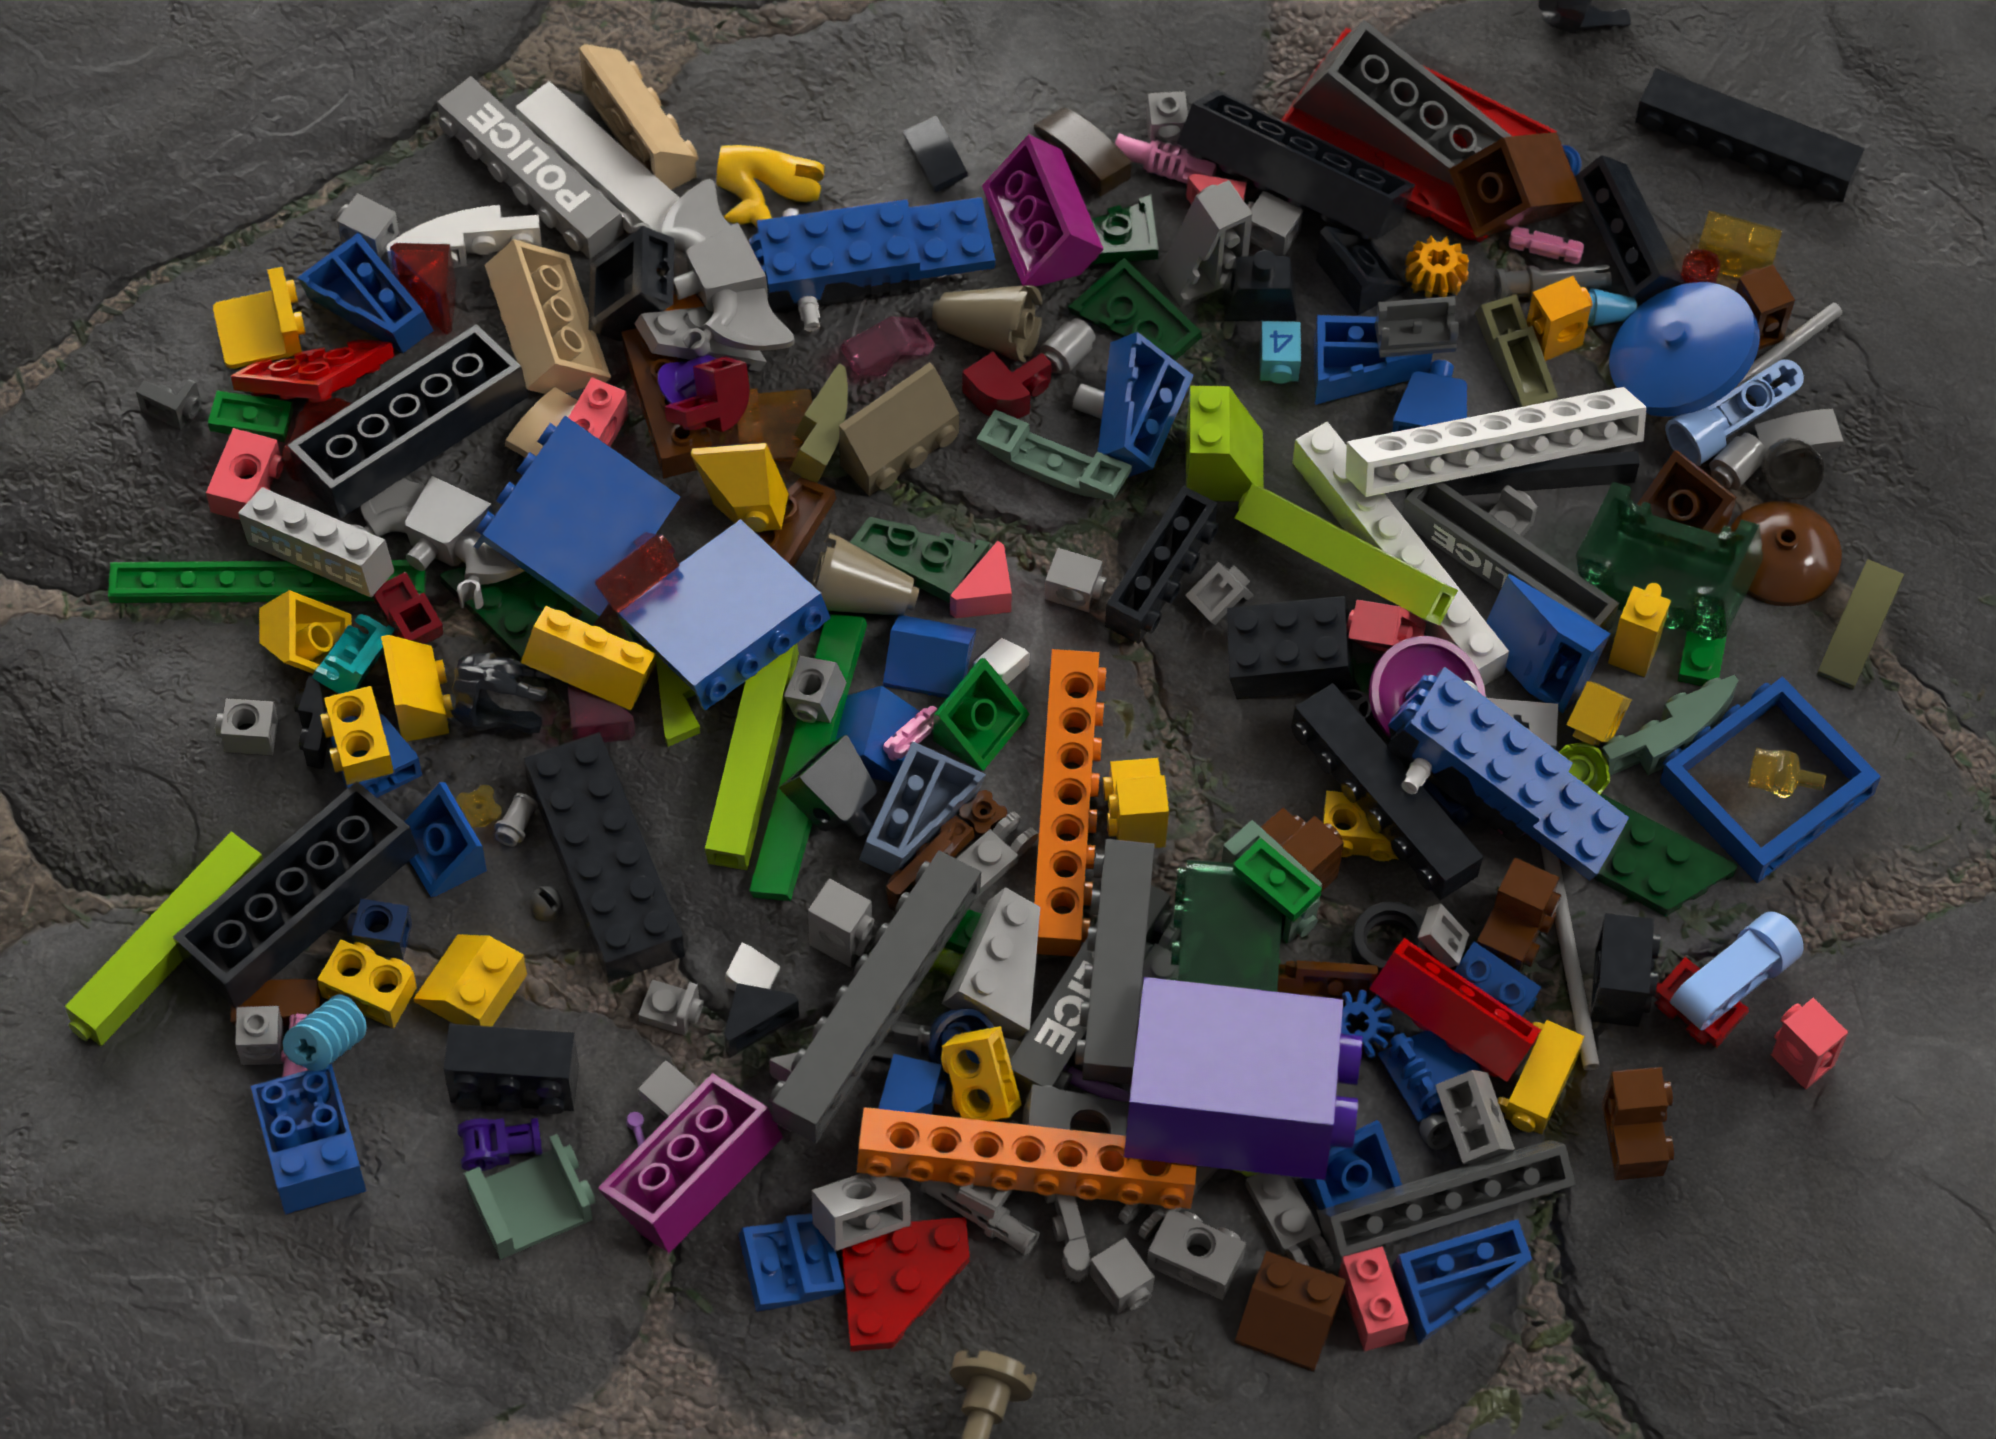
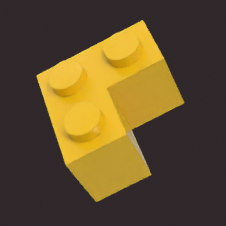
M1158 758L1110 761L1109 777L1102 778L1104 801H1108L1109 813H1107L1108 836H1116V840L1154 843V848L1166 847L1169 807L1165 775H1160Z

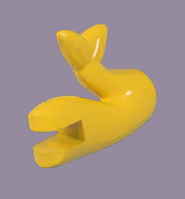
M745 145L722 146L718 159L716 184L718 187L737 195L742 200L741 203L724 216V219L732 224L739 223V225L753 223L757 227V220L772 218L768 207L765 205L763 193L754 179L760 180L777 194L787 199L798 202L818 201L822 189L818 182L823 180L825 166L817 161L791 156L762 147Z

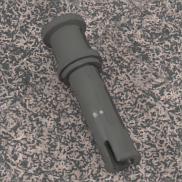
M1609 265L1539 270L1538 267L1527 266L1526 270L1506 272L1503 268H1496L1493 281L1496 300L1516 294L1517 297L1527 296L1531 300L1534 291L1570 276H1574L1579 286L1585 287L1587 290L1592 288L1610 289L1611 272H1607L1610 270Z

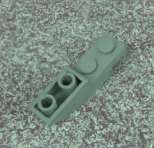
M1735 674L1723 680L1721 678L1711 679L1699 690L1690 694L1682 692L1674 695L1666 702L1660 721L1653 720L1642 726L1634 734L1627 737L1618 735L1606 742L1601 752L1607 759L1610 776L1641 763L1647 775L1653 774L1664 768V760L1674 750L1678 748L1685 750L1693 744L1692 741L1695 736L1705 727L1710 726L1713 729L1733 700L1738 684Z

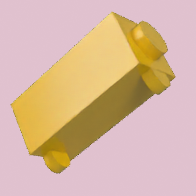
M1650 583L1645 590L1633 586L1619 619L1608 661L1609 664L1642 677L1646 676L1658 648L1671 600L1661 597L1662 589L1660 585Z
M1546 1020L1545 1024L1533 1022V1025L1541 1029V1032L1510 1100L1505 1097H1498L1497 1099L1501 1111L1505 1113L1504 1118L1510 1120L1516 1128L1525 1132L1535 1131L1543 1134L1578 1058L1585 1037L1549 1020Z

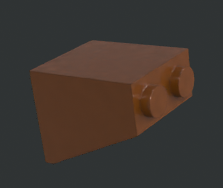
M1557 132L1503 137L1449 169L1476 238L1556 217L1584 201Z

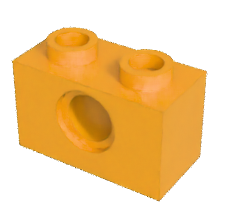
M1574 276L1565 278L1532 293L1527 325L1528 327L1533 326L1545 361L1583 345L1585 332L1588 328L1589 314L1593 304L1588 290L1585 287H1580Z

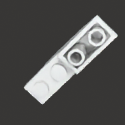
M500 205L458 211L438 217L405 232L387 244L391 272L402 271L410 273L422 269L439 268L451 270L455 267L467 266L466 254L477 253L486 255L498 252L513 239L542 247L539 215L501 217Z

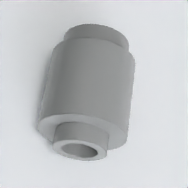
M1077 318L1072 319L1071 322H1064L1040 347V353H1043L1052 363L1051 372L1068 374L1092 349L1095 334L1084 321Z
M1749 433L1734 437L1710 462L1712 478L1726 489H1739L1763 464V457L1766 455L1764 445L1758 438Z

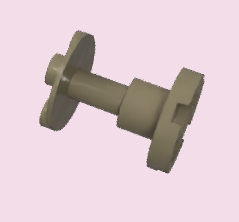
M968 1350L960 1351L954 1356L950 1376L956 1383L967 1389L961 1409L962 1413L968 1417L962 1439H989L992 1425L1003 1422L1008 1401H1026L1032 1397L1037 1377L1033 1372L1028 1375L1023 1374L1025 1365L1007 1356L979 1350L977 1358H969Z

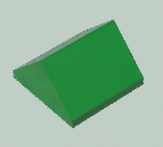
M980 658L933 715V741L978 771H984L1030 713L986 658Z

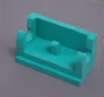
M359 614L355 622L364 626L369 631V634H365L360 629L348 625L323 662L317 667L312 678L338 694L357 690L384 652L381 636H392L395 631L393 627L389 625L386 627L367 615Z

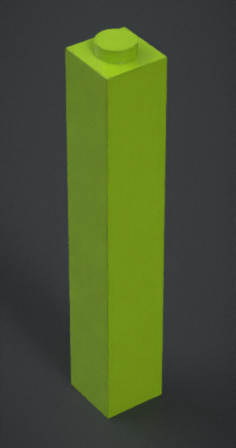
M1252 483L1250 489L1242 495L1239 501V511L1235 519L1427 621L1441 625L1458 592L1457 589L1258 485Z
M797 643L745 681L705 846L708 864L748 870L787 706L784 695L799 656Z
M230 832L65 1005L70 1019L69 1028L82 1040L87 1041L91 1038L102 1046L183 961L173 936L263 861L262 854L233 832Z

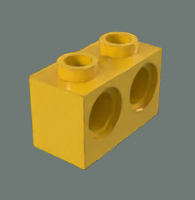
M1587 681L1566 725L1575 729L1572 735L1575 738L1590 745L1599 746L1600 742H1608L1615 736L1632 699L1596 682Z
M372 686L325 697L324 700L328 713L321 714L320 717L326 738L334 736L337 747L329 749L335 773L343 771L347 785L354 784L356 781L361 782L394 773ZM349 716L359 717L354 722H343ZM360 750L368 751L362 757L352 756L353 753Z
M1326 792L1323 823H1329L1333 827L1338 823H1345L1351 827L1349 830H1340L1335 827L1344 842L1341 857L1362 855L1370 856V858L1376 861L1399 859L1393 852L1388 839L1370 826L1366 814L1356 802H1350L1343 792Z
M340 939L317 979L321 997L329 1000L332 996L338 994L345 995L356 1003L364 1016L392 1028L396 1026L417 989L414 971L407 963L397 958L387 960L376 955L373 949L363 943L354 942V944H351ZM350 968L360 970L358 974L352 977L342 975L344 971ZM386 984L397 986L388 993L378 991L380 987Z
M1001 1026L955 1034L942 1046V1066L944 1071L950 1075L953 1086V1107L957 1113H960L961 1118L985 1121L1008 1118L1022 1105ZM966 1050H971L978 1056L979 1064L972 1062L968 1058ZM977 1089L987 1093L990 1103L984 1102L979 1098Z

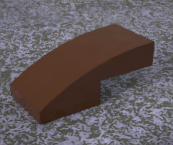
M309 979L268 980L239 1007L279 1006L284 1026H289V1017L291 1015H309L320 1007L318 981ZM231 1005L230 1022L236 1026L237 1009Z

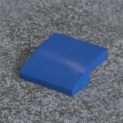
M813 1213L786 1216L783 1223L742 1227L738 1235L756 1311L810 1302L841 1293L845 1289L836 1251L813 1224Z

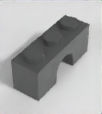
M1032 1084L1023 1109L1022 1125L1126 1136L1130 1101L1123 1102L1102 1098L1091 1093L1081 1094L1059 1090L1053 1086Z

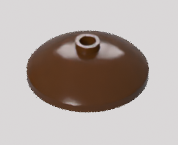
M1786 501L1765 502L1744 511L1732 523L1724 544L1726 567L1735 583L1753 598L1776 606H1798L1822 596L1836 580L1842 560L1840 542L1831 525L1812 509ZM1781 538H1789L1793 542L1786 543Z

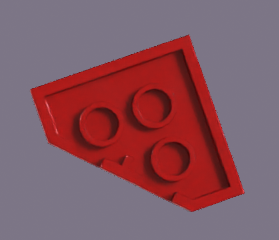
M361 339L347 342L348 348H337L328 352L325 351V347L294 353L295 359H284L273 364L271 358L256 361L231 375L233 389L251 392L253 396L273 394L279 395L281 399L300 397L308 398L310 402L314 403L323 402L330 399L333 392L340 388L354 385L357 378L366 373L379 370L381 364L395 357L392 342Z
M966 1217L911 1221L910 1226L842 1249L851 1352L893 1348L902 1339L904 1332L918 1316L921 1317L942 1294V1289L951 1279L967 1266L970 1255Z

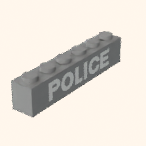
M472 76L437 101L439 111L438 123L441 129L449 137L455 136L460 140L466 152L473 159L477 160L479 158L483 161L497 181H505L513 189L515 196L522 204H530L538 212L539 217L549 228L555 227L562 233L566 243L574 251L580 250L591 259L624 233L622 212Z

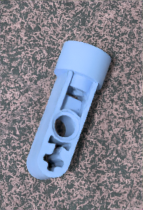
M1780 360L1732 390L1716 403L1702 410L1679 415L1669 420L1666 424V435L1674 451L1678 450L1697 466L1706 462L1726 447V438L1771 410L1796 392L1803 384L1804 376L1802 369L1794 361ZM1780 379L1783 384L1773 390L1770 384ZM1746 394L1755 399L1756 407L1749 404Z
M1776 912L1763 913L1738 934L1734 943L1686 980L1675 992L1670 1003L1701 1031L1706 1029L1767 978L1777 977L1801 957L1804 946L1800 932L1782 914Z

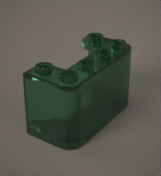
M1612 482L1576 553L1579 576L1619 603L1617 610L1620 611L1624 610L1633 586L1645 590L1648 584L1656 583L1662 589L1661 597L1671 600L1664 624L1665 627L1686 630L1706 640L1723 639L1726 637L1763 560L1760 525L1741 519L1736 531L1732 532L1731 527L1724 525L1718 535L1652 515L1650 503L1643 502L1640 507L1630 499L1631 487Z
M1187 859L1186 867H1178L1174 902L1173 928H1181L1180 941L1172 940L1170 965L1178 966V978H1170L1169 980L1277 992L1282 913L1232 872L1233 863Z

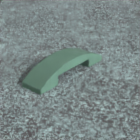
M997 410L993 411L977 437V443L1008 465L1046 484L1083 496L1115 499L1132 471V465L1097 452L1092 458L1031 433L1029 423Z

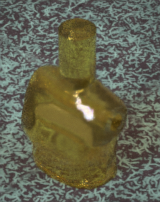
M1756 747L1748 788L1762 789L1777 797L1789 798L1793 795L1797 786L1823 791L1826 775L1801 770L1799 757L1794 752L1786 750L1771 751Z

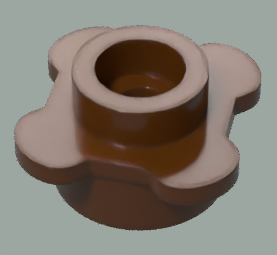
M987 790L979 791L972 802L969 804L965 803L959 810L960 817L967 820L969 826L979 835H984L989 829L993 831L997 823L1008 815L1007 808L998 805L992 799V793ZM986 810L987 814L981 815L980 811Z

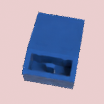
M1511 574L1507 575L1486 621L1509 650L1506 668L1531 695L1545 703L1558 704V711L1562 713L1580 697L1611 633Z
M329 1064L327 1068L320 1071L307 1070L251 1086L285 1214L366 1192L332 1064Z

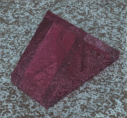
M567 683L573 741L600 732L604 743L632 739L635 735L633 715L615 703Z

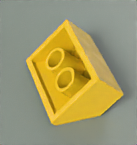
M545 606L533 626L521 663L631 710L656 665V653L643 648L637 643L628 642L612 635L600 627L591 626L575 619L563 611Z

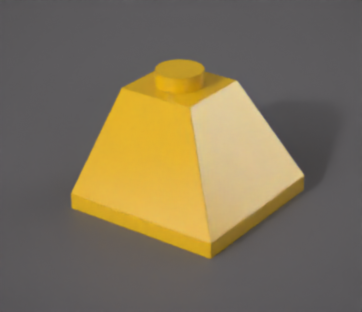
M766 443L692 448L691 456L713 504L730 520L736 523L741 519L754 532L782 529L789 493Z
M288 590L259 608V643L282 662L314 674L317 667L320 666L342 636L347 626H352L351 614Z

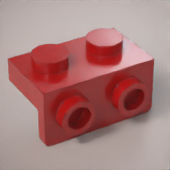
M1684 957L1662 984L1657 983L1654 996L1657 1000L1654 1004L1670 1019H1674L1677 1015L1689 1026L1686 1028V1031L1700 1044L1705 1045L1707 1042H1710L1714 1047L1718 1048L1747 1015L1749 1008L1739 1001L1710 1026L1701 1031L1670 1003L1671 998L1680 986L1700 970L1688 958Z

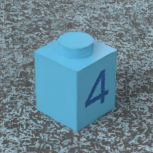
M1262 321L1260 334V381H1272L1280 384L1298 381L1301 365L1300 322Z

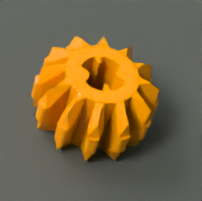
M1432 235L1427 239L1426 244L1420 241L1416 242L1413 251H1409L1405 261L1406 281L1412 282L1414 293L1424 290L1426 299L1430 298L1433 294H1438L1439 297H1447L1448 292L1454 295L1458 294L1461 285L1467 282L1469 275L1468 255L1461 253L1460 243L1450 246L1447 236L1441 242H1436Z

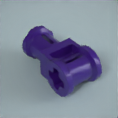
M478 1118L464 1121L457 1127V1133L463 1140L464 1148L461 1167L466 1171H471L478 1167L481 1168V1171H486L498 1165L510 1164L509 1155L534 1152L536 1156L543 1155L538 1118H531L530 1123L505 1126L504 1118L494 1120ZM477 1141H479V1144H480V1148H479V1149H477V1147H476V1142H477Z

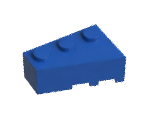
M359 233L297 277L309 299L379 340L392 342L393 348L402 353L434 331L423 309Z
M1317 315L1314 336L1315 405L1408 381L1412 373L1416 371L1429 373L1433 354L1380 358L1375 331L1376 317Z
M1138 332L1110 342L1098 452L1132 465V471L1128 477L1153 469L1194 376Z
M1518 1219L1403 1253L1397 1257L1392 1264V1268L1419 1345L1521 1272L1532 1260Z

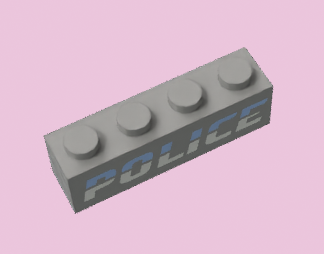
M263 487L238 512L248 545L368 597H372L395 572L385 539Z

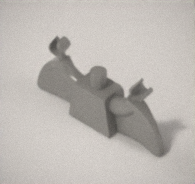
M711 179L702 181L675 202L668 211L662 225V234L675 238L674 249L686 255L688 272L674 277L673 290L677 299L680 300L698 293L706 310L713 312L712 317L703 325V331L698 328H692L684 334L683 342L685 346L690 348L696 341L700 340V343L693 349L697 356L708 354L711 347L709 342L711 339L725 346L743 350L767 351L792 347L795 342L794 335L769 307L766 275L739 223L730 225L722 216L718 206L714 181ZM638 223L633 226V231H637L642 226L650 229L651 227L647 223Z
M433 476L426 485L411 482L405 478L399 480L361 505V511L367 526L352 525L378 537L391 532L407 533L413 548L406 555V560L419 571H424L434 558L450 566H457L463 561L466 564L464 576L466 581L461 582L457 586L461 608H464V603L470 599H474L476 609H480L483 606L484 601L480 585L503 581L524 572L523 569L486 543H483L479 549L473 547L481 534L475 531L488 511L495 515L491 503Z

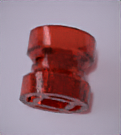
M1692 250L1685 255L1681 267V275L1686 284L1695 282L1717 284V278L1721 269L1720 261L1709 250Z

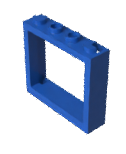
M1782 676L1772 685L1769 683L1761 685L1753 693L1751 700L1741 707L1739 704L1733 706L1723 716L1722 722L1713 729L1710 726L1705 727L1695 736L1692 741L1693 744L1685 750L1681 748L1674 750L1663 762L1665 766L1660 783L1758 884L1875 794L1881 776ZM1777 705L1850 781L1761 848L1687 771Z

